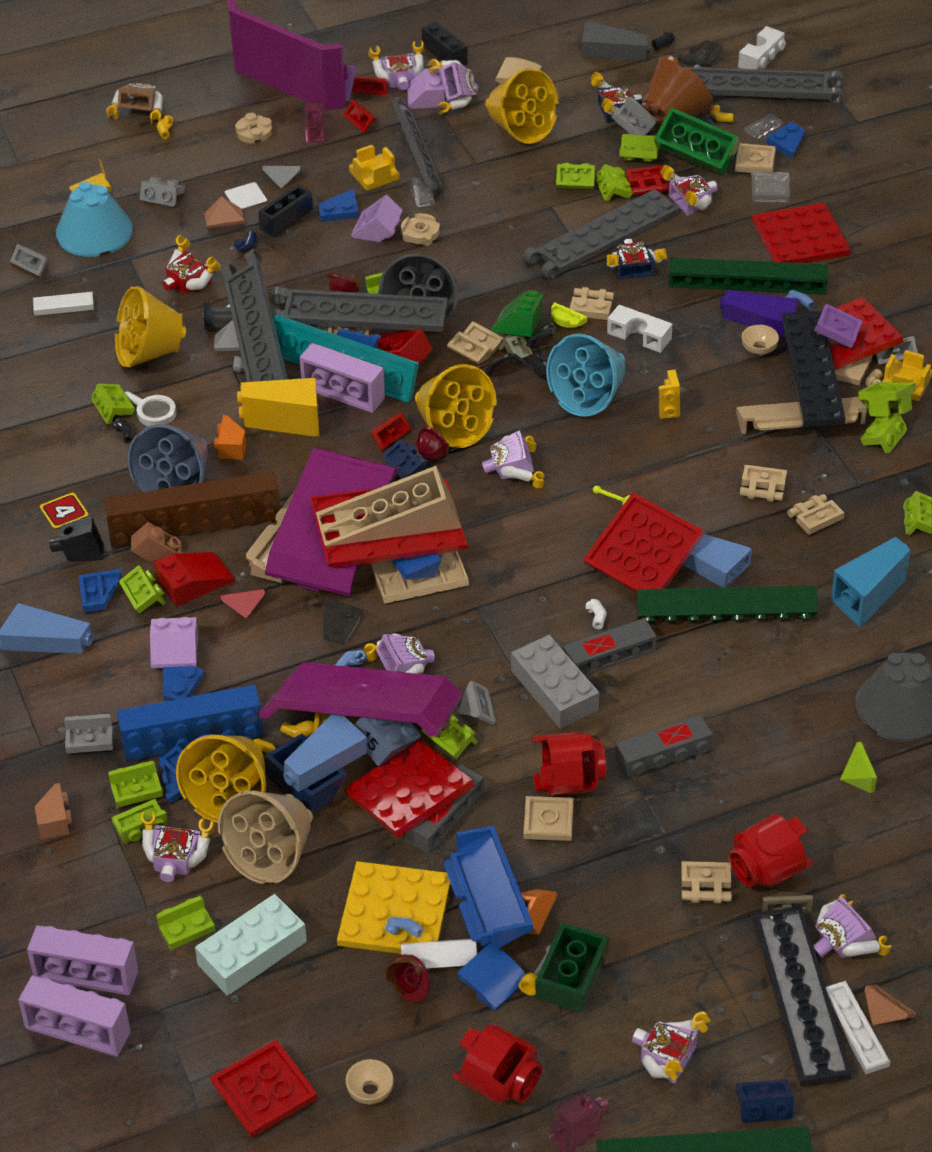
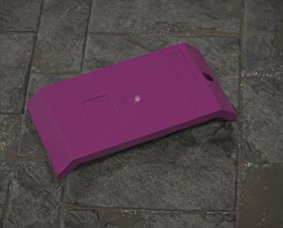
M227 0L235 71L319 108L321 105L323 110L344 109L346 107L345 81L348 79L347 64L343 61L342 45L319 44L237 9L236 0Z
M318 447L313 448L269 551L265 575L298 583L297 587L316 592L322 589L350 596L359 564L342 568L329 567L310 497L380 488L392 482L393 477L397 476L399 468Z
M303 662L287 676L259 712V718H270L278 709L412 722L418 723L429 736L438 737L440 732L444 731L450 722V716L462 699V692L446 676Z

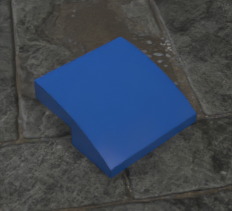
M491 942L457 972L458 979L476 991V998L495 1012L520 989L519 982L526 975L518 964L502 949L494 950Z

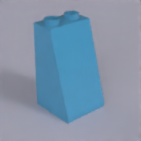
M894 537L834 570L831 601L859 627L863 626L906 581L911 549L897 537Z

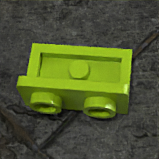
M622 134L619 156L624 157L623 159L625 160L642 158L643 161H653V159H657L658 148H656L654 141L656 136Z
M604 164L602 169L598 171L595 180L605 201H609L613 194L628 199L633 194L632 189L621 168Z
M892 413L888 417H876L875 421L861 437L863 446L881 444L885 454L890 453L907 431L901 414Z
M154 761L108 772L117 808L163 796Z
M155 799L112 817V823L124 844L135 842L142 838L143 829H145V824L141 820L142 812H145L144 819L147 822L153 818L152 811L156 815V822L152 825V829H155L156 825H168L167 813L165 810H161Z

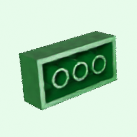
M672 107L654 139L656 148L720 176H724L740 145L737 135Z

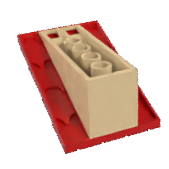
M437 466L380 488L310 497L327 564L330 568H342L363 563L368 565L399 558L409 559L434 553L439 555L469 549L447 479L442 478Z

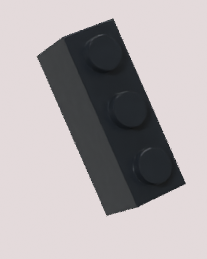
M434 22L421 28L424 48L441 61L456 60L463 66L468 64L467 45L440 24Z
M297 184L259 210L260 230L275 237L313 210L312 191Z

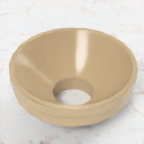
M753 325L746 328L742 333V344L745 349L759 356L766 355L775 350L779 342L778 333L766 325ZM762 345L765 348H756L754 346Z
M373 1059L362 1060L349 1069L346 1075L347 1090L350 1096L357 1102L363 1104L379 1103L391 1093L393 1074L390 1068L381 1061ZM368 1084H373L378 1088L374 1094L363 1092V1088Z

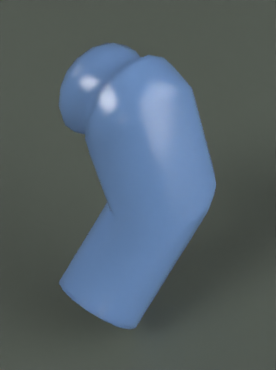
M791 290L785 296L798 299L808 310L813 309L815 306V302L804 293Z
M362 650L348 651L344 653L335 665L347 667L361 665L366 659V654Z
M391 917L385 925V930L391 934H397L400 928L416 938L420 937L424 930L422 926L407 917Z

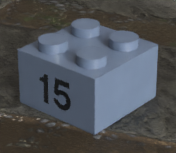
M361 717L354 725L367 737V753L377 766L384 764L392 756L399 754L421 737V734L411 722Z

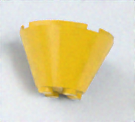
M526 68L516 72L496 87L485 102L491 118L509 135L521 143H536L544 139L552 130L557 118L555 110L556 104H558V96L555 86L549 76L539 69Z
M130 287L126 291L120 303L116 322H120L119 334H115V349L120 364L125 367H132L170 353H177L181 338H185L186 327L182 326V314L176 312L141 287Z
M461 364L450 367L427 381L415 395L418 410L427 426L437 430L446 440V443H449V447L465 448L477 443L488 432L494 420L492 414L497 400L493 383L484 371L475 366Z
M207 735L192 741L181 752L176 766L177 784L183 798L189 800L195 807L194 811L200 816L218 823L223 805L232 796L243 791L266 792L265 764L260 743L252 741L247 737L229 735Z

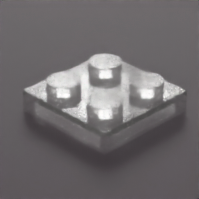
M751 172L752 201L790 202L789 173Z

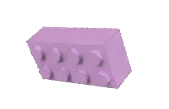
M311 343L300 356L301 379L315 378L316 392L318 394L371 413L385 399L383 367Z
M37 925L27 948L33 976L46 977L60 984L130 995L138 974L134 944L132 941L123 938L114 939L99 934L91 935L80 933L76 930L67 931L56 929L52 926L44 927Z
M32 975L18 999L25 1028L117 1057L130 1034L125 1003L116 998L109 999L99 996L92 991L86 992L76 989L69 984L63 985L53 982L46 977L40 978Z

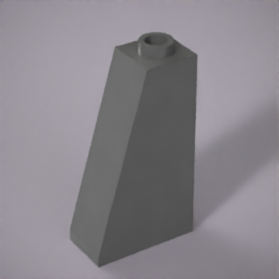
M590 21L585 23L582 39L583 57L646 61L647 53L650 54L651 43H648V35Z

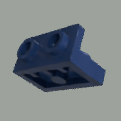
M401 439L381 455L390 466L399 468L398 475L401 479L426 470L425 467L428 465L421 455L418 457L414 455L417 451L410 443L405 445Z
M788 1079L736 1083V1094L740 1104L741 1121L743 1123L792 1119L794 1117L793 1093Z

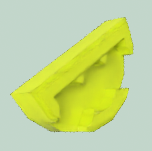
M555 302L551 307V318L562 327L575 328L587 323L588 317Z

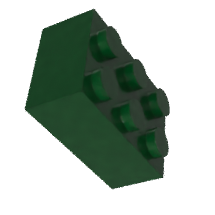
M561 922L535 980V998L583 1013L608 956L609 936Z

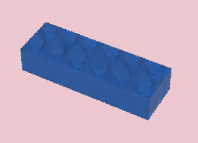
M255 685L117 710L126 761L164 755L177 745L184 750L195 739L207 735L243 736L247 738L263 735L262 718H259L261 708Z

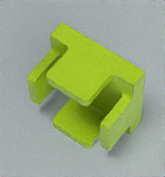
M876 382L858 392L859 400H864V405L867 408L866 413H869L870 416L888 417L890 416V407H897L899 414H905L912 410L911 393L915 391V383Z

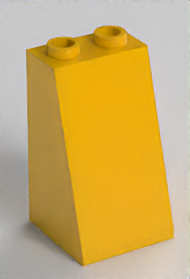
M315 378L241 383V391H237L238 404H242L239 407V419H244V427L314 437L319 436Z

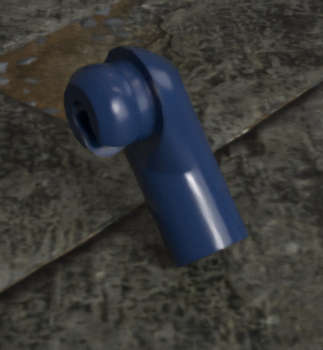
M249 231L245 241L239 238V241L236 239L234 242L236 250L244 252L253 248L257 234Z

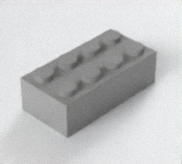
M550 635L511 652V671L559 729L599 711L598 690Z

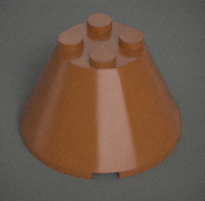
M666 55L661 56L657 61L644 102L641 105L657 120L655 125L658 127L662 125L671 107L693 117L710 113L714 109V105H711L713 98L705 84L688 67L684 69L678 65L679 60Z

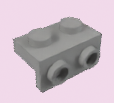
M629 97L612 116L629 134L646 135L657 123V120L632 97Z
M150 177L148 180L141 181L140 200L176 206L177 195L184 193L185 186L179 185L178 181L168 180L163 182L159 177Z
M110 714L64 718L66 753L113 750V724Z

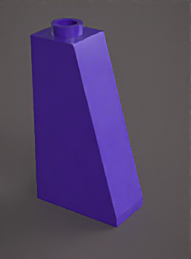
M726 290L725 298L721 297L720 309H723L722 318L749 327L753 325H766L773 328L779 337L785 338L781 314L796 313L798 299Z

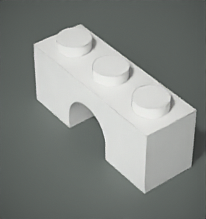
M766 26L757 35L756 46L747 44L739 52L738 67L742 69H764L784 49L786 43L784 41L785 33Z
M618 305L608 317L607 334L624 340L633 333L643 334V347L661 353L672 339V323Z

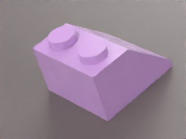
M440 68L435 73H429V69H424L409 82L407 92L410 109L441 108V106L436 107L445 101Z
M385 195L362 211L351 236L357 239L380 242L385 238L389 239L395 233L394 228L400 221L399 217L402 209L390 197Z
M196 617L151 619V668L196 667L199 640Z

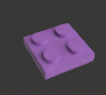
M825 304L814 331L837 341L841 345L852 348L862 320Z

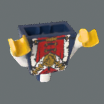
M594 72L591 76L592 85L594 87L598 86V105L606 123L615 121L612 118L613 114L629 97L634 98L642 105L641 94L631 96L626 86H610L605 81H602L603 76L598 72Z
M626 239L617 246V252L607 255V266L611 269L617 266V280L654 276V265L667 259L666 249H657L653 252L643 242L633 243L631 239Z

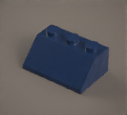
M301 733L265 755V775L286 794H291L302 802L306 809L310 810L313 814L329 804L347 778V773L340 768L300 792L292 785H288L283 776L284 761L308 739Z

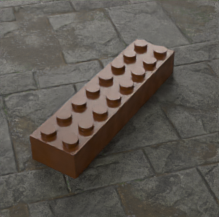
M275 471L103 498L111 547L131 544V536L147 522L160 527L172 536H181L273 521L281 509Z

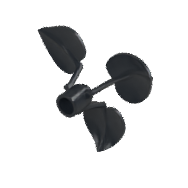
M550 323L526 340L527 348L534 344L538 355L530 360L532 362L531 365L517 354L508 353L494 360L487 367L485 373L488 375L489 371L509 359L516 358L528 367L530 371L534 369L539 378L547 375V359L542 354L539 342L547 336H553L556 327Z

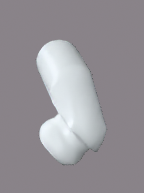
M591 599V601L586 603V610L589 613L594 612L595 614L592 626L596 629H602L607 611L599 600Z

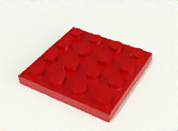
M825 202L752 215V223L772 262L810 263L850 256L851 249Z
M863 297L836 307L862 320L852 348L841 345L828 337L835 370L903 343V336Z
M632 492L583 561L586 565L636 593L638 589H666L705 533L695 525Z
M419 739L399 754L392 756L384 764L354 781L344 791L349 799L399 838L473 788L474 784L471 778Z

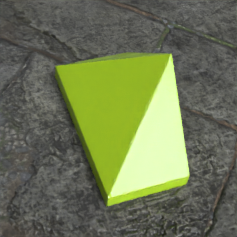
M857 742L840 780L873 793L875 792L877 776L862 742Z

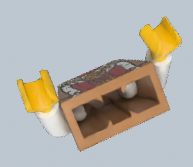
M130 83L116 91L111 103L113 106H109L106 111L109 119L113 115L114 119L117 120L119 118L117 108L119 107L153 110L150 114L151 124H153V120L158 119V122L161 120L160 112L162 110L163 96L160 92L156 91L155 85Z

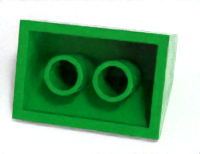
M534 290L520 294L502 309L492 327V332L532 337L542 317L544 294H539Z

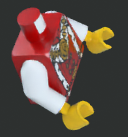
M179 235L176 238V244L179 247L175 249L169 264L166 266L167 279L162 281V285L166 291L176 288L183 294L203 289L206 285L211 284L213 271H219L221 265L214 257H209L206 264H204L188 251L183 252V250L190 247V241L187 238L184 240V237Z

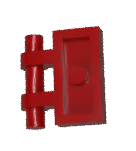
M663 165L626 170V178L630 187H636L632 188V195L642 196L654 189L661 194L663 191H669L670 184L667 183V180L660 173Z

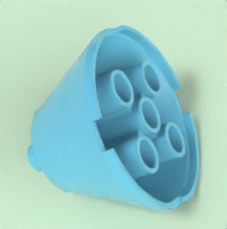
M89 182L80 183L79 187L72 191L56 228V238L60 246L65 251L82 257L100 256L99 253L107 251L113 253L126 245L133 233L130 218L109 194L107 188L90 184Z
M586 334L566 336L552 348L548 357L546 374L550 391L556 395L559 400L558 404L571 414L577 416L598 414L610 404L620 384L623 382L625 358L623 354L618 353L592 336Z

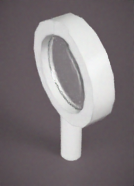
M128 391L125 392L130 402L137 405V416L143 425H167L176 417L175 403L167 396L153 395L141 399Z

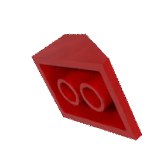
M423 329L378 333L381 338L376 346L377 349L418 363L425 360L427 354L432 350Z
M214 552L173 553L154 562L156 581L176 607L235 582L234 577Z

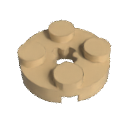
M247 113L235 125L238 139L245 143H255V140L260 139L263 142L272 135L271 119L258 116L255 113Z
M415 214V218L411 219L407 217L401 224L403 240L408 243L429 246L439 236L440 224L436 222V218L428 214Z

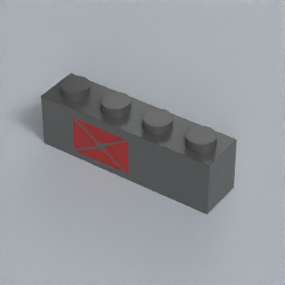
M643 618L575 642H570L563 645V651L584 675H588L655 652L657 636L646 619Z
M698 715L616 742L615 758L626 777L639 775L645 771L660 768L666 764L681 761L687 757L711 750L713 734L702 716Z
M461 764L458 769L472 779L474 787L405 833V841L428 854L484 792V777Z

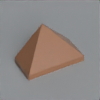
M222 196L204 213L207 228L245 223L242 208Z
M867 985L864 989L872 1025L914 1018L917 1014L878 985Z

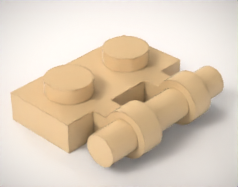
M589 287L574 289V296L581 297L572 298L571 310L588 318L608 320L612 301L605 300H613L614 292H607L605 289H600V291L589 290Z
M745 465L742 485L749 486V488L741 487L740 495L748 496V499L756 497L767 499L769 502L774 500L782 501L783 492H775V490L784 491L787 470ZM756 487H758V488H765V489H768V490H760V489H756Z
M825 494L820 496L814 495L809 498V501L799 502L787 511L790 518L797 515L796 522L808 535L844 519V512L833 500L827 502Z
M682 861V887H691V891L682 890V900H691L692 903L714 901L716 904H721V901H731V892L722 891V888H731L730 863ZM699 887L713 888L714 891H699Z

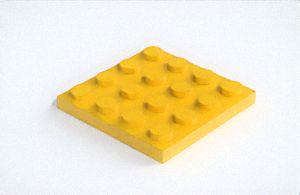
M356 861L337 938V946L401 954V944L439 941L451 887L447 873ZM391 917H407L422 926L424 930L421 936L416 938L400 928L397 934H391L385 930V925Z

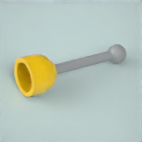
M551 945L546 948L547 953L534 973H527L520 980L519 988L525 994L535 995V980Z

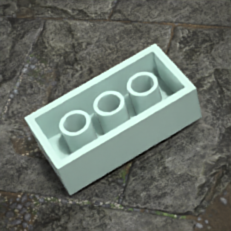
M273 894L195 947L197 964L228 996L306 943L305 924Z

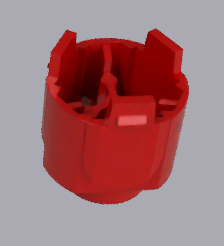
M589 733L542 734L531 739L532 745L542 744V766H540V773L533 774L535 791H548L549 796L594 792L598 787V781L605 780L606 757L603 743L601 740H595Z
M772 814L735 834L733 839L734 848L729 851L728 857L736 877L743 885L749 888L752 886L771 887L801 871H805L807 867L814 864L812 859L807 860L800 837L807 833V829L797 816L786 821L780 815Z
M494 1023L484 1027L482 1032L472 1028L468 1029L459 1043L468 1053L461 1071L454 1072L452 1077L462 1085L467 1086L491 1101L500 1103L515 1100L520 1104L524 1103L535 1090L543 1070L542 1063L536 1060L538 1055L536 1046Z

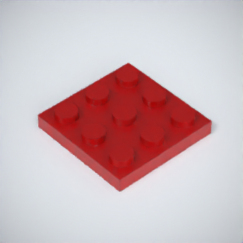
M277 1039L210 1077L211 1084L250 1138L318 1100L317 1092Z

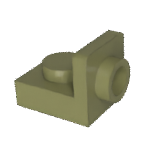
M510 334L503 338V343L498 347L500 351L506 349L508 353H515L523 360L533 355L530 347L527 348L525 338L519 335L514 336ZM512 358L513 363L519 362L516 358Z

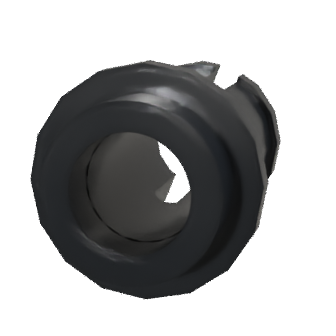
M666 31L663 35L652 39V46L655 50H658L667 44L671 45L675 41V36L671 31Z

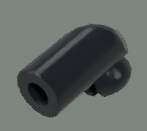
M117 418L112 423L113 429H116L117 432L122 430L124 432V442L131 443L134 438V427L124 418Z

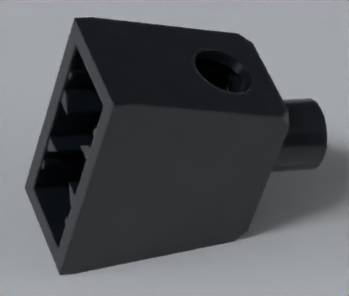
M92 516L62 525L59 538L50 539L49 541L51 551H63L66 559L70 562L103 560L104 543Z

